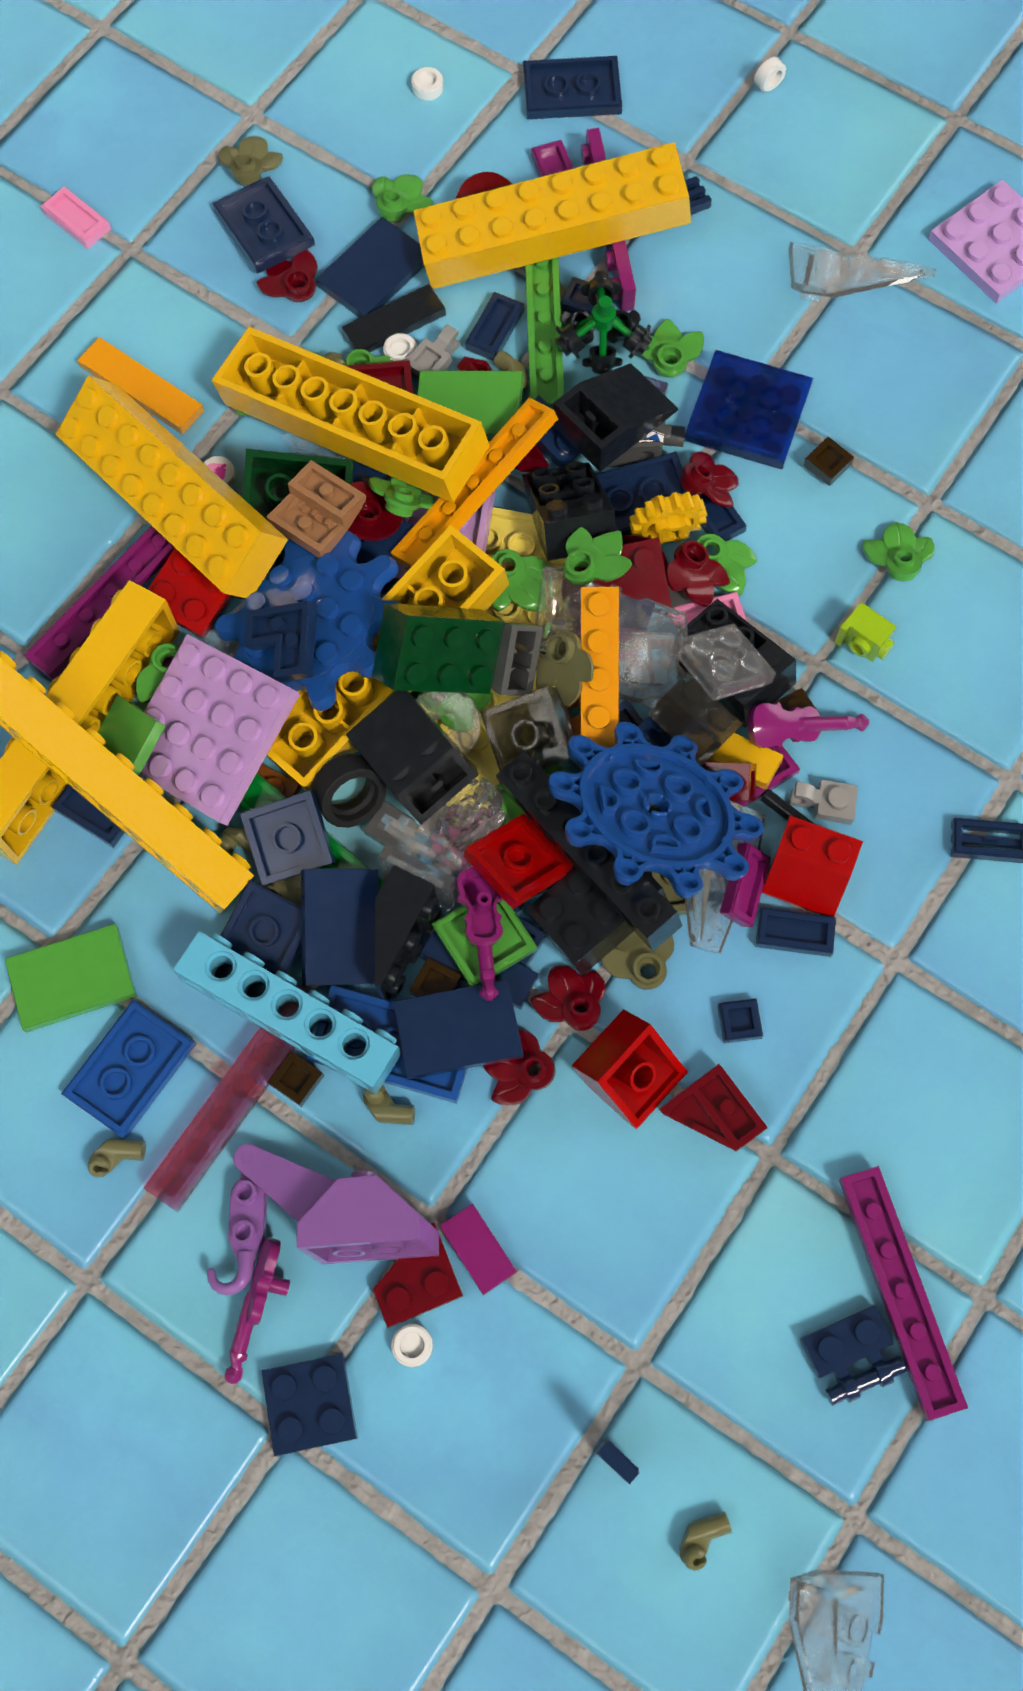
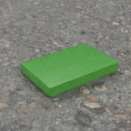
M420 371L418 396L481 421L487 440H491L521 407L524 376L522 371Z
M116 924L5 959L21 1027L26 1033L137 997L119 927Z

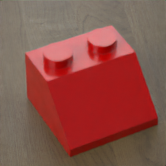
M790 815L763 886L762 894L823 916L834 917L852 875L863 841Z
M624 1009L571 1065L589 1088L635 1129H638L688 1073L652 1025Z

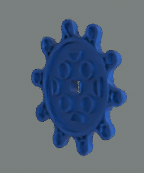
M350 531L345 533L329 554H324L320 558L288 539L284 547L285 557L282 564L274 567L271 572L267 573L257 591L248 596L245 606L241 610L232 614L222 615L217 619L215 623L216 633L223 641L239 642V649L232 658L273 678L275 648L253 651L245 647L247 611L310 601L317 605L313 677L284 682L277 681L295 691L300 690L308 693L309 702L315 710H327L336 701V683L343 674L354 671L363 677L372 678L376 651L373 649V640L380 632L385 603L402 604L392 600L384 601L380 597L383 586L397 575L398 563L389 556L380 555L372 561L358 564L356 558L361 548V539Z
M620 722L616 725L614 730L616 745L612 747L600 746L582 735L571 737L568 742V754L580 766L582 771L577 774L554 772L548 780L549 793L556 799L573 804L581 813L580 816L570 819L565 826L567 842L575 847L599 845L610 851L615 857L613 875L617 882L622 885H631L642 877L643 872L651 871L666 877L675 893L682 898L688 899L698 894L703 887L699 871L701 869L712 870L730 881H737L747 874L749 864L733 848L732 840L751 842L762 835L764 826L756 816L740 812L730 803L729 797L741 791L744 785L742 777L737 772L729 769L717 772L703 769L695 759L698 746L688 736L676 735L667 746H654L646 741L639 727L630 722ZM651 806H657L663 812H657L653 810L650 813L649 809Z

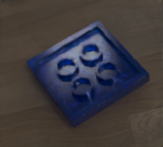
M715 350L688 423L684 441L783 470L813 378Z

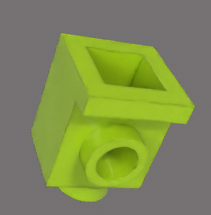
M861 602L841 625L834 643L840 647L845 642L856 655L866 657L872 662L877 657L883 660L895 644L891 638L897 626Z

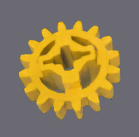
M673 492L670 496H656L646 501L645 508H636L635 515L629 517L632 535H641L649 539L659 537L660 545H664L666 542L678 543L691 536L690 531L700 530V524L707 521V512L703 499L700 500L698 494L691 496L690 492L684 494Z

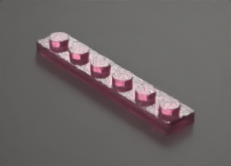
M295 1002L284 1004L280 1009L279 1015L283 1017L293 1016L298 1011L299 1004ZM259 1028L143 1188L170 1208L179 1212L268 1088L270 1079L289 1053L295 1050V1047Z

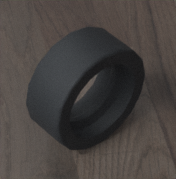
M356 754L338 756L324 764L315 775L311 785V790L315 792L321 814L327 822L336 827L350 828L361 825L377 813L386 797V784L362 755ZM358 777L366 778L363 789L356 797L342 804H331L334 793L342 784Z

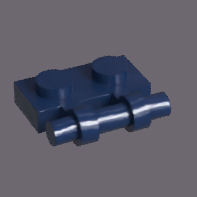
M876 1305L800 1338L817 1378L832 1372L838 1384L825 1390L832 1406L844 1400L851 1403L861 1398L860 1393L877 1385H880L882 1388L894 1383V1377L907 1372L900 1356L885 1362L880 1353V1350L894 1343ZM866 1357L871 1369L852 1377L846 1366Z

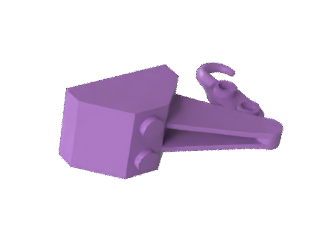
M243 1144L235 1151L233 1158L235 1166L241 1171V1177L231 1189L228 1238L238 1263L237 1275L231 1282L222 1283L217 1279L215 1270L209 1268L207 1270V1279L214 1291L227 1296L237 1294L248 1285L254 1271V1262L266 1236L267 1195L297 1221L296 1248L321 1264L439 1256V1231L399 1193L390 1187L387 1182L376 1175L375 1172L355 1171L351 1173L350 1178L334 1180L258 1148L253 1144Z

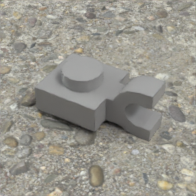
M447 324L434 342L424 338L406 359L410 360L411 373L420 378V371H446L453 363L451 354L460 347V342L455 339L459 335L458 331Z
M821 780L818 784V789H816L811 784L796 782L795 789L791 790L789 804L796 807L815 808L814 819L851 825L855 818L858 786Z

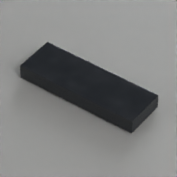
M430 284L342 326V332L353 350L364 349L372 352L384 346L386 339L398 333L409 334L445 316L446 311L444 305Z

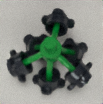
M605 270L596 271L594 278L589 282L582 283L580 287L581 294L588 296L589 302L594 306L592 314L590 315L584 310L577 311L574 314L566 311L560 317L564 328L560 330L558 326L555 327L560 335L555 339L558 344V351H563L566 357L572 353L577 360L580 359L578 352L585 348L583 342L589 344L593 341L594 329L600 332L599 345L590 348L589 358L582 360L584 367H591L592 372L599 375L611 371L614 367L622 366L623 363L621 358L616 357V349L607 346V340L612 344L624 341L622 347L629 351L628 357L632 359L636 352L642 355L645 350H649V344L653 339L649 336L652 326L648 324L645 328L639 324L641 316L637 311L632 310L628 313L624 310H616L612 305L615 295L621 292V285L619 282H613Z

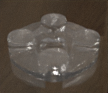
M420 693L416 699L434 720H439L441 715L448 716V720L453 721L454 727H449L446 734L464 754L469 752L477 743L481 731V716L474 699L465 693Z
M482 778V781L476 779L471 781L445 804L448 810L444 818L438 816L436 829L439 838L451 847L464 853L467 846L487 836L491 830L499 828L505 819V812L501 809L503 798L500 789L486 778Z

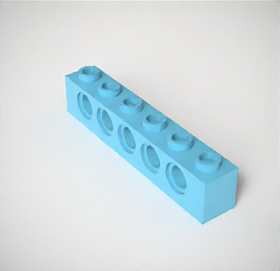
M198 931L173 968L179 980L375 1095L378 1093L401 1056L399 1047L395 1045L396 1038L379 1028L375 1032L362 1026L363 1020L347 1009H343L340 1013L329 1007L330 1001L322 994L314 990H310L307 994L295 987L297 981L286 973L278 970L274 975L263 968L265 963L253 954L245 952L242 956L231 950L232 944L222 936L213 933L209 937ZM224 964L233 966L229 976L225 978L215 977V972L220 966ZM263 983L266 985V989L261 996L255 998L247 996V991L253 984ZM288 1002L299 1004V1009L293 1016L283 1017L279 1015L280 1009L284 1004ZM328 1021L332 1023V1029L327 1035L318 1037L312 1034V1030L318 1022ZM354 1040H360L366 1044L364 1052L358 1056H350L345 1053L347 1045Z

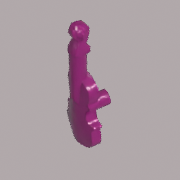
M780 702L757 704L751 708L748 715V735L751 742L759 748L772 746L781 748L786 739H791L792 742H812L818 738L821 731L850 730L853 728L864 731L869 726V719L864 714H859L856 717L845 715L820 716L814 707H792L787 711L782 708Z
M474 867L463 870L458 875L456 881L459 895L457 902L463 904L467 909V915L464 918V923L466 924L465 937L470 943L477 946L479 978L483 985L479 995L486 1001H493L499 993L494 986L495 970L492 945L498 942L503 934L500 922L502 915L497 912L496 904L504 899Z
M266 1237L262 1244L251 1286L245 1295L231 1349L229 1350L231 1366L224 1373L227 1383L236 1384L242 1379V1362L247 1360L248 1355L246 1352L252 1330L261 1320L267 1293L270 1292L286 1296L288 1293L290 1280L274 1276L281 1247L279 1239Z

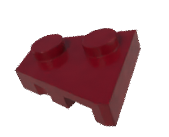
M659 537L624 544L621 556L631 560L632 565L630 569L616 580L609 582L593 581L594 587L619 586V595L666 608L672 607Z
M720 1064L659 1108L663 1115L735 1152H738L768 1129L767 1125Z

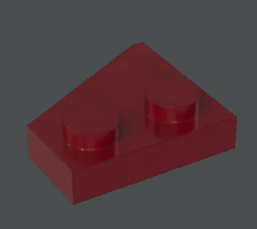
M435 1222L431 1223L437 1229ZM440 1234L439 1256L398 1259L373 1288L388 1329L464 1297Z

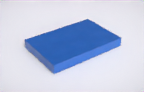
M133 999L61 1094L120 1137L126 1139L196 1046V1043Z

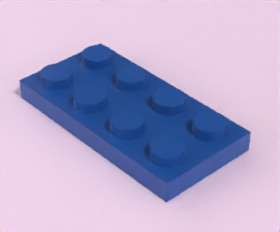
M331 985L327 999L330 1001L329 1007L340 1013L343 1009H347L358 1015L363 1020L362 1026L375 1032L379 1028L396 1038L395 1045L399 1047L401 1056L384 1083L452 1103H458L467 1069L408 1080L394 1003ZM328 1021L319 1022L315 1036L322 1037L327 1035L332 1029V1023ZM354 1040L347 1045L345 1053L350 1056H358L364 1052L366 1044L363 1041ZM307 1056L310 1062L323 1065L312 1057Z

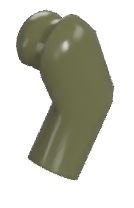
M382 1085L376 1095L364 1089V1104L376 1121L389 1124H414L415 1105L395 1104L385 1090L384 1085Z

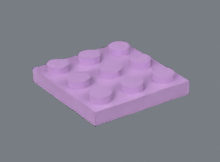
M1002 179L931 230L928 238L932 244L995 303L1001 301L1023 284V198Z

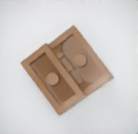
M311 460L288 483L290 493L266 518L284 536L320 558L324 554H329L345 535L364 505L366 495Z

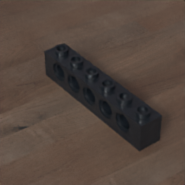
M525 750L495 775L504 792L652 951H655L683 926L677 910L643 875L631 885H622L615 880L613 875L615 857L606 848L599 845L575 847L567 842L565 826L570 819L580 816L581 813L573 804L556 799L549 793L548 780L550 777Z

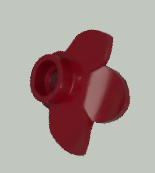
M307 249L295 255L293 261L285 260L266 269L268 276L258 280L256 284L261 292L267 296L274 298L287 297L294 302L307 301L316 291L314 276L318 270L317 261Z
M696 452L692 454L689 458V463L682 470L683 475L680 477L682 486L693 495L698 494L701 496L705 493L717 505L733 507L734 503L729 491L736 489L739 485L737 475L725 465H715L712 456L708 453Z
M688 541L680 544L674 551V560L667 565L665 571L668 586L672 591L685 590L686 596L692 602L703 607H708L714 598V586L720 587L730 584L724 567L719 562L709 559L707 549L697 541Z
M555 965L551 967L548 973L549 991L535 995L530 999L536 1013L548 1022L565 1021L575 1030L586 1031L592 1028L600 1019L601 1007L599 1002L605 995V982L596 970L589 971L581 977L569 966ZM582 1007L587 1008L588 1010L583 1013L577 1012L575 1009Z
M519 1030L523 1058L483 1065L485 1071L498 1080L491 1097L494 1103L499 1105L522 1103L527 1099L532 1090L546 1088L555 1077L556 1067L554 1061L549 1055L541 1051L538 1039L528 1031ZM536 1063L540 1064V1072L535 1076H531L529 1073L531 1066Z

